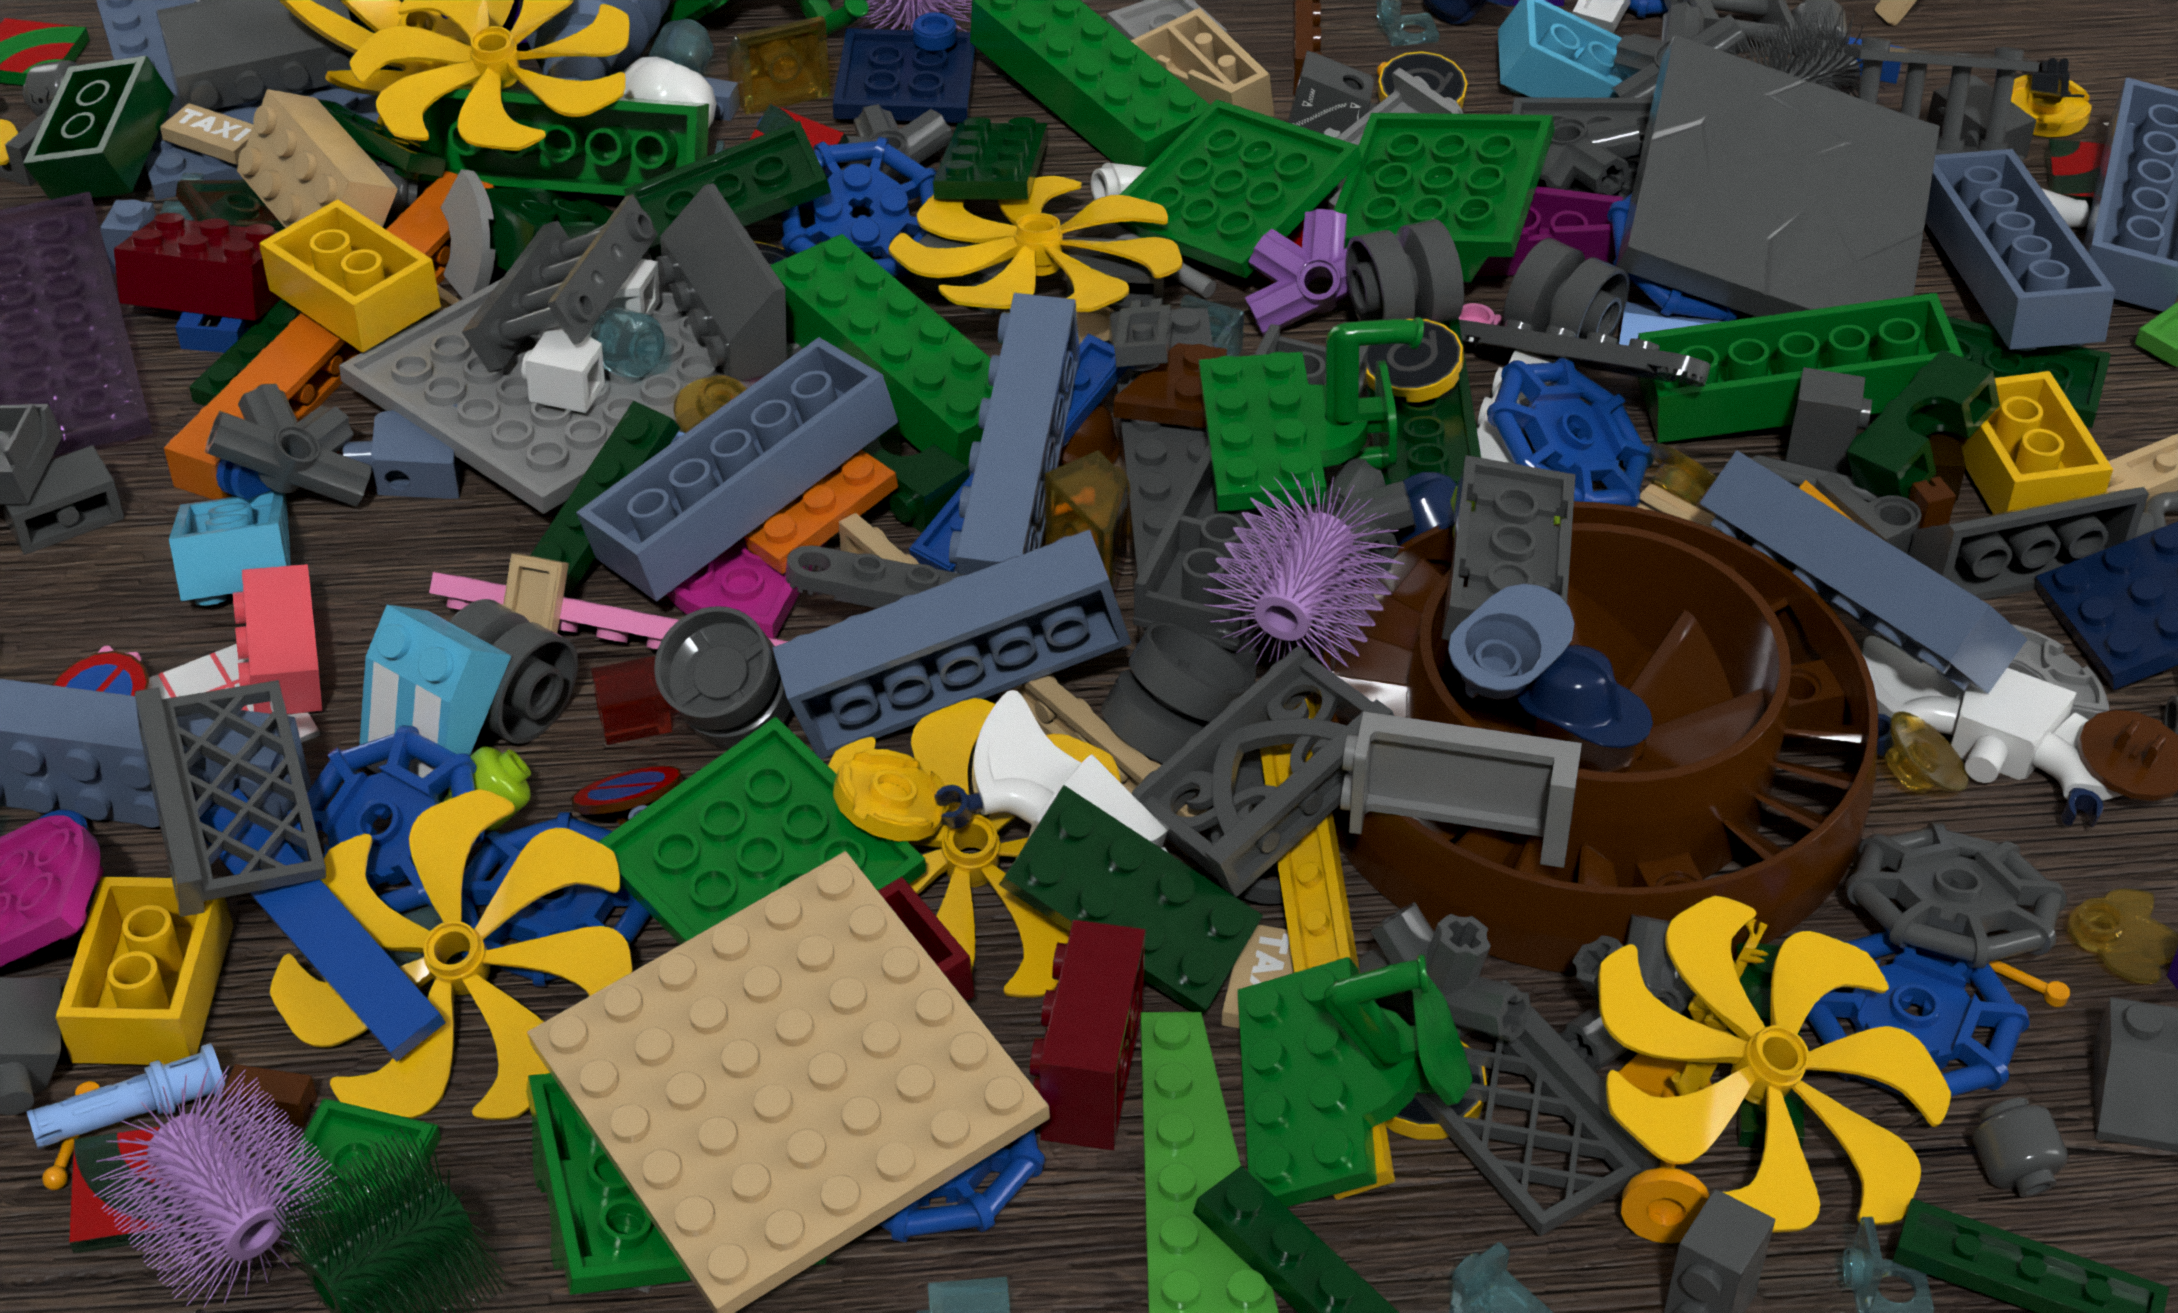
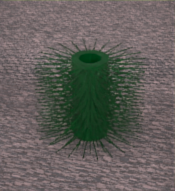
M399 1127L417 1162L404 1145L403 1140L393 1130L408 1155L407 1157L396 1143L393 1135H391V1139L396 1144L404 1161L396 1153L385 1135L384 1137L397 1156L399 1164L382 1141L380 1142L387 1150L392 1163L383 1154L378 1143L375 1142L392 1172L387 1169L370 1144L382 1165L381 1168L369 1150H367L378 1172L371 1166L363 1151H360L371 1167L375 1178L358 1155L357 1157L361 1161L368 1177L359 1168L352 1156L366 1184L360 1179L347 1159L358 1182L345 1165L343 1166L353 1185L346 1179L338 1165L337 1167L348 1183L350 1191L335 1170L333 1171L342 1189L328 1172L342 1199L337 1195L323 1174L332 1194L321 1180L319 1181L329 1200L322 1194L314 1180V1184L324 1198V1203L311 1185L310 1187L317 1202L309 1195L306 1188L303 1187L317 1212L313 1210L300 1189L299 1192L305 1199L307 1208L299 1197H295L303 1212L299 1211L289 1195L300 1214L299 1217L287 1200L286 1203L292 1216L288 1211H285L280 1202L282 1209L292 1224L291 1227L277 1206L274 1205L296 1240L277 1215L273 1214L297 1247L278 1226L276 1227L305 1262L284 1242L283 1244L305 1265L306 1270L293 1262L292 1264L308 1275L311 1284L304 1285L312 1286L321 1299L317 1307L323 1302L330 1313H385V1311L387 1313H393V1311L394 1313H401V1311L407 1313L405 1308L409 1313H416L411 1304L415 1307L417 1313H421L415 1302L423 1313H430L428 1306L433 1313H437V1310L440 1313H444L437 1300L448 1313L449 1311L444 1300L453 1312L456 1313L448 1296L457 1305L460 1312L463 1313L454 1299L451 1290L467 1312L470 1313L458 1291L467 1300L473 1311L474 1309L459 1282L480 1309L469 1292L465 1281L477 1295L480 1302H482V1299L477 1294L471 1280L478 1286L488 1303L489 1301L475 1280L472 1271L492 1298L493 1296L485 1286L479 1272L489 1283L495 1295L497 1294L481 1265L486 1269L501 1293L503 1292L478 1253L503 1285L506 1286L483 1254L485 1253L503 1274L504 1271L472 1236L473 1234L499 1257L492 1248L473 1232L472 1227L491 1236L471 1224L467 1214L479 1213L464 1210L459 1198L465 1190L458 1198L451 1191L450 1169L448 1170V1186L442 1182L436 1155L433 1152L439 1180L436 1178L421 1138L419 1139L428 1160L429 1169L409 1129L408 1132L425 1168ZM406 1159H407V1160L409 1161V1163L412 1165V1167H413V1169H414V1172L412 1171L411 1167H410L409 1164L407 1163ZM396 1165L399 1167L404 1177L399 1173ZM394 1170L398 1173V1175H399V1177H400V1180L398 1179V1177H397V1175L395 1174ZM382 1173H383V1174L385 1175V1177L388 1179L389 1184L385 1181V1179H384ZM388 1174L390 1175V1177H391L392 1180L394 1181L395 1185H394L393 1182L389 1179ZM380 1178H381V1179L383 1180V1182L385 1183L387 1189L385 1188V1186H384V1184L382 1183V1181L380 1180ZM372 1179L375 1181L380 1191L375 1187ZM368 1181H369V1182L371 1183V1185L373 1186V1188H374L376 1194L373 1192V1190H372L371 1186L369 1185ZM356 1184L358 1185V1187H359V1188L361 1189V1191L363 1192V1194H364V1196H365V1199H364V1197L361 1195V1193L359 1192V1190H358ZM362 1185L364 1186L365 1190L367 1191V1193L369 1194V1196L371 1197V1199H370V1198L368 1197V1195L365 1193V1191H364ZM345 1189L347 1190V1192L350 1194V1196H351L352 1199L354 1200L356 1206H355L354 1203L350 1200V1198H349V1196L347 1195ZM342 1193H343V1194L345 1195V1197L348 1199V1201H349V1203H350L352 1209H351L350 1206L348 1205V1203H347V1201L345 1200V1198H344V1196L342 1195ZM330 1196H331L332 1199L335 1201V1203L338 1205L340 1212L336 1209V1207H335L333 1201L331 1200ZM336 1197L338 1198V1200L340 1201V1203L342 1204V1206L344 1207V1209L346 1210V1212H345V1211L342 1209V1207L339 1205V1203H338ZM320 1202L322 1203V1205L324 1206V1208L326 1209V1211H327L328 1214L330 1215V1218H329V1217L327 1216V1214L324 1212V1210H323V1208H322ZM330 1204H331L332 1207L335 1209L337 1215L335 1214V1212H334L333 1209L331 1208ZM316 1205H317V1206L319 1207V1209L323 1212V1214H324V1216H325V1218H326V1221H325L324 1218L322 1217V1215H321V1213L319 1212V1210H318V1208L316 1207ZM304 1208H305L306 1211L309 1213V1215L312 1217V1219H313V1221H314V1223H315V1226H314V1224L310 1221V1219H309L308 1215L306 1214ZM310 1209L312 1210V1212L314 1213V1215L316 1216V1218H317L318 1221L320 1222L321 1226L318 1224V1222H317V1221L315 1220V1218L313 1217V1215H312ZM293 1213L295 1214V1216L297 1217V1219L299 1220V1222H300V1223L302 1224V1226L304 1227L305 1232H304L303 1229L299 1226V1224H298V1222L296 1221V1219H295ZM290 1217L292 1218V1220H293V1221L295 1222V1224L297 1225V1227H298V1229H299L301 1235H300L299 1232L297 1231V1229H296V1227L294 1226L293 1222L291 1221ZM305 1218L309 1221V1223H310L312 1229H311L310 1226L308 1225V1223H307V1221L305 1220ZM472 1257L475 1259V1261H476V1263L478 1264L479 1268H478V1267L476 1266V1264L474 1263ZM468 1259H469L470 1262L473 1264L475 1270L473 1269V1267H472V1266L470 1265V1263L468 1262ZM462 1263L464 1264V1266H465V1268L467 1269V1271L469 1272V1274H468V1273L466 1272V1270L464 1269ZM459 1267L464 1271L467 1279L461 1273ZM450 1274L453 1276V1278H454V1280L456 1281L457 1285L453 1282V1280H452ZM445 1275H446L447 1278L451 1281V1283H452L454 1289L452 1288V1286L450 1285V1283H449L448 1280L446 1279ZM439 1279L441 1280V1282H442L443 1285L445 1286L446 1290L443 1288V1286H442V1284L440 1283ZM437 1284L441 1287V1289H442V1291L444 1292L446 1298L444 1297V1295H443V1294L441 1293V1291L439 1290ZM433 1286H434V1287L436 1288V1290L438 1291L440 1297H439L438 1294L436 1293V1291H435V1289L433 1288ZM427 1290H428V1291L430 1292V1294L432 1295V1297H433L434 1301L436 1302V1304H435V1303L432 1301V1299L430 1298V1296H429ZM423 1293H424V1294L427 1296V1298L430 1300V1302H431L433 1308L431 1307V1305L429 1304V1302L426 1300V1298L424 1297ZM416 1295H417L418 1298L420 1299V1301H421V1303L423 1304V1306L425 1307V1309L421 1306V1304H420L419 1300L417 1299Z

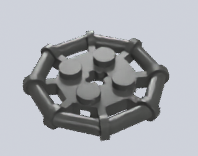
M1929 822L1927 828L1891 836H1884L1878 833L1872 834L1861 842L1859 846L1861 857L1855 873L1845 883V891L1850 902L1863 906L1890 934L1889 940L1894 945L1900 948H1905L1908 945L1920 947L1966 960L1970 968L1983 969L1986 967L1987 962L2025 953L2044 955L2054 948L2057 938L2055 926L2059 912L2067 904V896L2062 885L2058 882L2047 880L2020 854V846L2008 840L1998 844L1950 831L1945 828L1943 823ZM1886 866H1888V867H1890V868H1892V869L1898 871V873H1897V872H1880V871H1881V869H1883V868H1885ZM1888 898H1896L1907 910L1902 913ZM2017 905H2030L2033 907L2034 913L2032 914ZM2003 929L2010 931L2008 933L1987 937L1986 934L1988 932Z

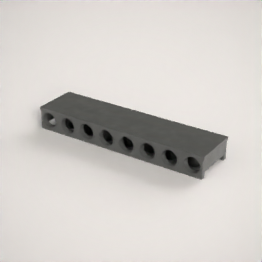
M1270 324L1255 355L1273 352H1303L1308 384L1326 385V347L1280 336V326ZM1359 346V398L1366 386L1369 346ZM1208 444L1135 581L1133 625L1147 628L1154 622L1177 624L1207 637L1222 648L1238 652L1247 631L1242 634L1239 632L1225 638L1222 637L1250 627L1253 619L1246 621L1237 620L1230 623L1231 621L1221 623L1220 621H1210L1233 619L1254 612L1205 606L1204 604L1229 605L1242 602L1204 590L1203 588L1235 590L1208 574H1230L1217 563L1216 558L1235 559L1227 550L1228 548L1225 547L1226 545L1224 544L1226 542L1244 544L1237 533L1234 532L1233 527L1253 529L1243 517L1242 512H1248L1263 518L1264 516L1258 509L1217 510ZM1287 506L1288 508H1290V509L1294 512V509H1293L1292 506ZM1271 507L1275 511L1279 512L1276 507ZM1280 507V509L1286 514V516L1289 517V518H1291V517ZM1283 507L1297 521L1296 516ZM1268 509L1269 511H1271L1272 513H1274V514L1277 515L1278 517L1282 518L1281 515H1279V514H1277L1276 512H1274V511ZM1269 513L1272 517H1274V518H1275L1276 520H1278L1280 523L1285 524L1283 521H1281L1280 519H1278L1277 517H1275L1274 515H1272L1271 513ZM1258 523L1259 525H1261V526L1264 527L1265 529H1267V530H1269V531H1272L1271 529L1267 528L1266 526H1264V525ZM1247 534V535H1249V536H1251V537H1253V538H1255V539L1261 541L1259 538H1256V537H1254V536H1252V535H1250V534ZM1248 537L1249 539H1251V540L1254 541L1255 543L1261 544V543H1259V542L1253 540L1252 538ZM1237 548L1238 550H1240V551H1242V552H1244V553H1246V554L1252 556L1250 553L1245 552V551H1243V550ZM1239 552L1240 554H1242V555L1245 556L1246 558L1252 559V558H1250V557L1244 555L1243 553ZM1229 564V565H1231V566H1233V567L1239 569L1240 571L1246 573L1245 570H1243V569H1241V568H1238V567H1236V566H1234V565H1232V564ZM1228 566L1229 568H1231L1232 570H1234V571L1237 572L1238 574H1242L1241 572H1239V571L1233 569L1232 567ZM1220 579L1221 581L1235 587L1236 589H1242L1238 586H1235L1229 582ZM1226 579V580H1228V581H1230V582H1233V583H1235V584H1238V585H1240V586H1242V587L1248 588V587H1246L1244 584H1241V583H1238V582H1235V581ZM1221 593V594H1224V595H1227V596H1230V597H1233V598H1236V599H1240V600H1243V601H1246V602L1252 601V600H1250V599L1241 598V597H1237V596H1233V595ZM1232 593L1236 595L1245 596L1244 594ZM1250 595V596H1252V597L1255 598V599H1259V598H1260V597H1258V596ZM1232 607L1249 610L1255 609V607Z

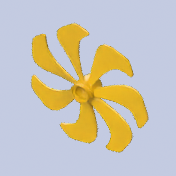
M404 0L398 8L400 15L420 11L441 13L463 30L469 37L471 46L419 27L393 26L372 34L353 55L349 63L353 75L361 84H366L381 68L394 62L420 60L452 64L406 76L386 87L377 97L376 109L387 129L395 137L402 139L428 140L429 133L423 122L425 111L442 96L477 80L459 114L457 127L461 138L465 142L477 147L519 151L543 140L546 137V133L543 130L514 122L503 108L501 89L510 87L519 80L553 111L569 117H581L592 114L622 98L626 89V78L623 72L591 81L565 80L520 68L519 60L561 56L607 57L618 54L629 43V16L618 8L601 4L593 23L581 31L545 46L529 51H517L516 45L543 23L570 6L574 0H523L520 15L511 32L503 27L490 26L486 0Z
M1060 176L1035 178L1028 199H997L1002 213L1013 225L983 219L971 214L963 207L965 199H934L933 194L917 212L918 225L927 232L946 239L981 244L956 248H931L916 242L905 233H900L893 239L888 248L889 254L907 270L914 274L931 278L964 276L1013 258L1001 273L983 284L977 286L939 285L941 295L956 305L994 309H1010L1014 293L1034 295L1036 276L1053 274L1060 267L1072 282L1074 293L1067 297V299L1076 300V312H1092L1125 298L1129 294V285L1125 281L1092 269L1063 253L1062 250L1085 248L1120 256L1144 265L1152 273L1153 277L1157 279L1169 276L1182 268V257L1178 245L1166 238L1146 237L1119 241L1062 239V235L1067 232L1108 223L1135 221L1165 225L1168 223V214L1162 205L1125 195H1110L1094 200L1069 221L1060 225V220L1057 217L1041 213L1044 205L1053 197L1078 190L1082 187L1081 182Z
M972 698L947 706L923 717L916 724L911 737L913 756L915 760L920 762L918 769L925 772L929 777L931 771H933L942 779L945 786H959L967 795H970L968 785L969 760L980 730L995 703ZM1055 733L1046 735L1055 746L1081 763L1092 754L1121 783L1117 764L1111 754L1069 735ZM875 738L859 739L836 750L828 767L837 774L840 765L845 760L847 762L853 760L855 753L867 749H875ZM950 803L947 812L957 810L961 803ZM972 812L970 821L961 828L953 829L942 824L932 836L919 841H907L914 846L941 848L922 855L926 860V872L909 885L917 894H920L945 871L947 872L950 882L936 917L969 954L972 972L975 963V923L971 888L979 887L989 882L1013 918L1023 946L1024 958L1014 976L1004 986V994L1018 998H1036L1045 996L1047 989L1055 990L1059 980L1052 978L1057 943L1067 944L1070 931L999 885L1006 874L998 868L1000 856L1017 857L1028 840L1027 837L1000 843L997 832L1014 819L1016 815L998 812L990 814V817L986 818ZM965 848H977L981 850L980 852L973 854L961 852V850Z
M482 789L466 792L436 804L417 817L409 835L411 856L417 873L435 910L443 923L429 931L389 908L369 886L366 879V868L369 851L373 843V838L370 834L355 836L329 849L324 857L326 878L320 880L383 950L424 953L423 958L409 962L399 968L418 989L430 980H435L427 999L446 1022L396 1062L392 1058L387 1065L377 1072L352 1077H333L330 1080V1086L338 1100L343 1103L411 1119L430 1112L443 1098L451 1075L455 1029L454 994H471L491 1030L499 1064L498 1076L484 1098L473 1108L472 1114L478 1119L508 1120L518 1118L529 1110L530 1107L526 1093L528 1075L548 1074L550 1072L531 1046L527 1031L544 1021L512 997L487 982L490 974V965L546 972L577 984L591 996L633 972L631 951L623 935L605 926L584 927L487 950L483 940L530 903L563 887L578 884L617 893L620 890V873L614 852L603 844L571 829L552 828L539 833L520 852L475 929H473L468 924L462 922V885L466 860L478 835L498 820L512 814L515 811V807L506 798ZM462 951L469 952L461 962L452 965L446 964L452 955ZM286 954L283 956L274 974L270 995L280 1014L300 1041L313 1047H334L368 1030L327 982L318 981L299 965L293 955Z
M1715 895L1681 912L1670 922L1666 929L1665 945L1667 953L1677 972L1689 988L1738 1037L1686 1018L1654 997L1645 987L1638 963V950L1635 945L1629 944L1619 948L1600 963L1598 991L1601 1020L1608 1033L1623 1047L1642 1055L1665 1060L1733 1064L1731 1075L1697 1092L1665 1098L1648 1095L1629 1083L1617 1071L1610 1070L1606 1076V1096L1609 1112L1650 1153L1672 1164L1691 1163L1702 1156L1715 1142L1736 1113L1744 1098L1757 1105H1766L1764 1150L1755 1178L1746 1187L1723 1193L1775 1218L1772 1233L1804 1230L1817 1219L1820 1210V1200L1783 1098L1793 1089L1838 1139L1858 1172L1862 1183L1861 1204L1857 1215L1859 1223L1873 1226L1887 1225L1900 1222L1903 1219L1921 1178V1165L1912 1148L1892 1132L1849 1110L1801 1081L1805 1070L1833 1071L1867 1077L1902 1092L1917 1107L1932 1127L1939 1126L1945 1118L1950 1105L1951 1091L1926 1047L1911 1033L1896 1027H1877L1849 1035L1811 1051H1808L1805 1042L1798 1035L1806 1016L1814 1004L1832 990L1841 987H1852L1885 993L1889 989L1884 975L1867 952L1817 932L1802 931L1791 935L1781 945L1774 962L1770 993V1026L1765 1028L1738 979L1731 953L1732 938L1745 924L1754 919L1757 914L1756 911L1741 902Z

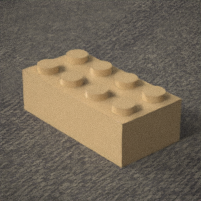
M267 89L261 106L257 108L254 114V125L246 147L239 154L237 172L285 228L337 199L383 228L398 190L394 183L317 98Z

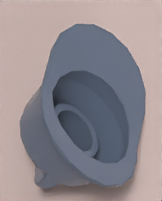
M1531 584L1508 586L1492 595L1457 626L1450 635L1448 652L1453 666L1458 670L1462 680L1465 682V692L1471 699L1477 695L1495 700L1509 699L1522 693L1533 680L1563 654L1572 641L1575 623L1570 607L1558 594L1543 586Z

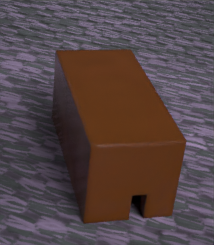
M1940 476L1930 478V484L1927 480L1912 483L1908 499L1916 503L1921 510L1922 517L1918 529L1946 524L1950 521L1956 495Z
M239 1064L234 1065L221 1094L226 1091L244 1070L246 1071L224 1094V1101L243 1077L244 1079L227 1102L235 1096L243 1083L244 1085L240 1091L255 1080L241 1093L238 1101L255 1084L257 1085L238 1105L247 1101L260 1086L253 1096L259 1092L262 1093L259 1094L256 1100L263 1095L265 1096L258 1101L255 1108L272 1095L257 1109L265 1107L273 1098L274 1100L264 1110L270 1108L275 1103L269 1111L271 1112L278 1107L271 1115L272 1117L283 1109L274 1117L272 1123L287 1112L275 1123L280 1124L289 1115L282 1124L288 1123V1125L293 1124V1126L298 1127L306 1126L311 1115L310 1107L314 1108L318 1099L312 1075ZM238 1096L234 1099L229 1109L234 1105ZM254 1098L248 1101L239 1112L248 1107ZM253 1104L245 1114L249 1113L255 1104ZM262 1109L256 1111L254 1115L258 1114ZM267 1111L259 1114L254 1120L261 1118ZM270 1114L264 1117L261 1121H266Z

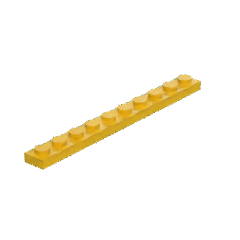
M1313 693L1305 698L1309 709V719H1313L1316 716ZM1295 744L1260 748L1265 785L1278 787L1293 774L1290 757ZM1312 747L1307 753L1305 762H1307L1313 756L1311 751ZM1332 811L1277 861L1294 973L1349 957L1359 969ZM1385 1122L1372 1127L1377 1183L1334 1194L1333 1196L1336 1200L1395 1182Z

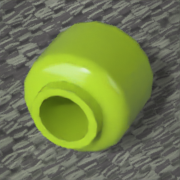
M483 746L470 756L476 765V772L473 774L475 790L482 789L493 792L512 802L515 807V811L512 814L498 820L486 829V831H495L530 801L531 792L526 779L531 775V771L523 759L514 751L508 749L501 753L492 747ZM451 786L447 788L448 794L444 797V801L452 798Z

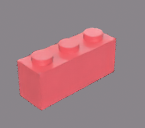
M308 564L243 569V591L233 592L235 624H246L243 627H235L238 660L249 659V662L238 663L240 686L279 680L287 714L322 711ZM270 702L253 704L254 712L272 713Z

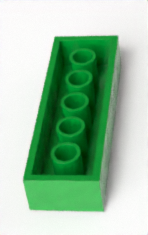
M972 0L970 43L1115 164L1148 167L1210 106L1209 103L1081 0Z
M463 86L442 96L423 115V122L429 133V139L421 141V146L447 159L444 172L449 171L459 174L461 169L474 171L481 181L493 184L494 186L541 188L543 190L626 196L624 189L707 157L708 103L622 97L592 114L581 117H569L553 111L530 90L501 89L503 108L514 122L543 130L546 133V137L543 140L519 151L477 147L465 142L461 138L457 127L461 108L474 86ZM423 174L421 180L436 181L439 176Z
M843 234L770 265L785 287L786 335L802 349L820 337L883 374L897 419L899 420L900 434L921 452L935 444L969 467L973 441L981 442L984 430L979 428L981 401L983 398H991L993 386H989L988 383L991 358Z
M1937 293L1638 333V339L1659 345V351L1694 357L1711 365L1705 387L1690 386L1685 381L1684 384H1681L1678 378L1676 381L1665 382L1638 377L1657 443L1791 425L1803 367L1865 377L1863 398L1872 399L1870 414H1880L1886 404L1895 399L1912 382L1919 369L1927 366L1942 349L1962 358L1964 357Z

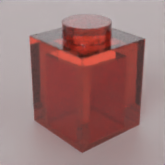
M656 656L591 668L596 707L606 745L672 732L669 709L673 708L664 699L656 683L654 672Z

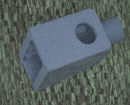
M394 410L380 412L375 416L372 441L347 442L343 445V456L372 466L371 471H373L378 495L445 499L460 498L462 460L455 456L452 448Z

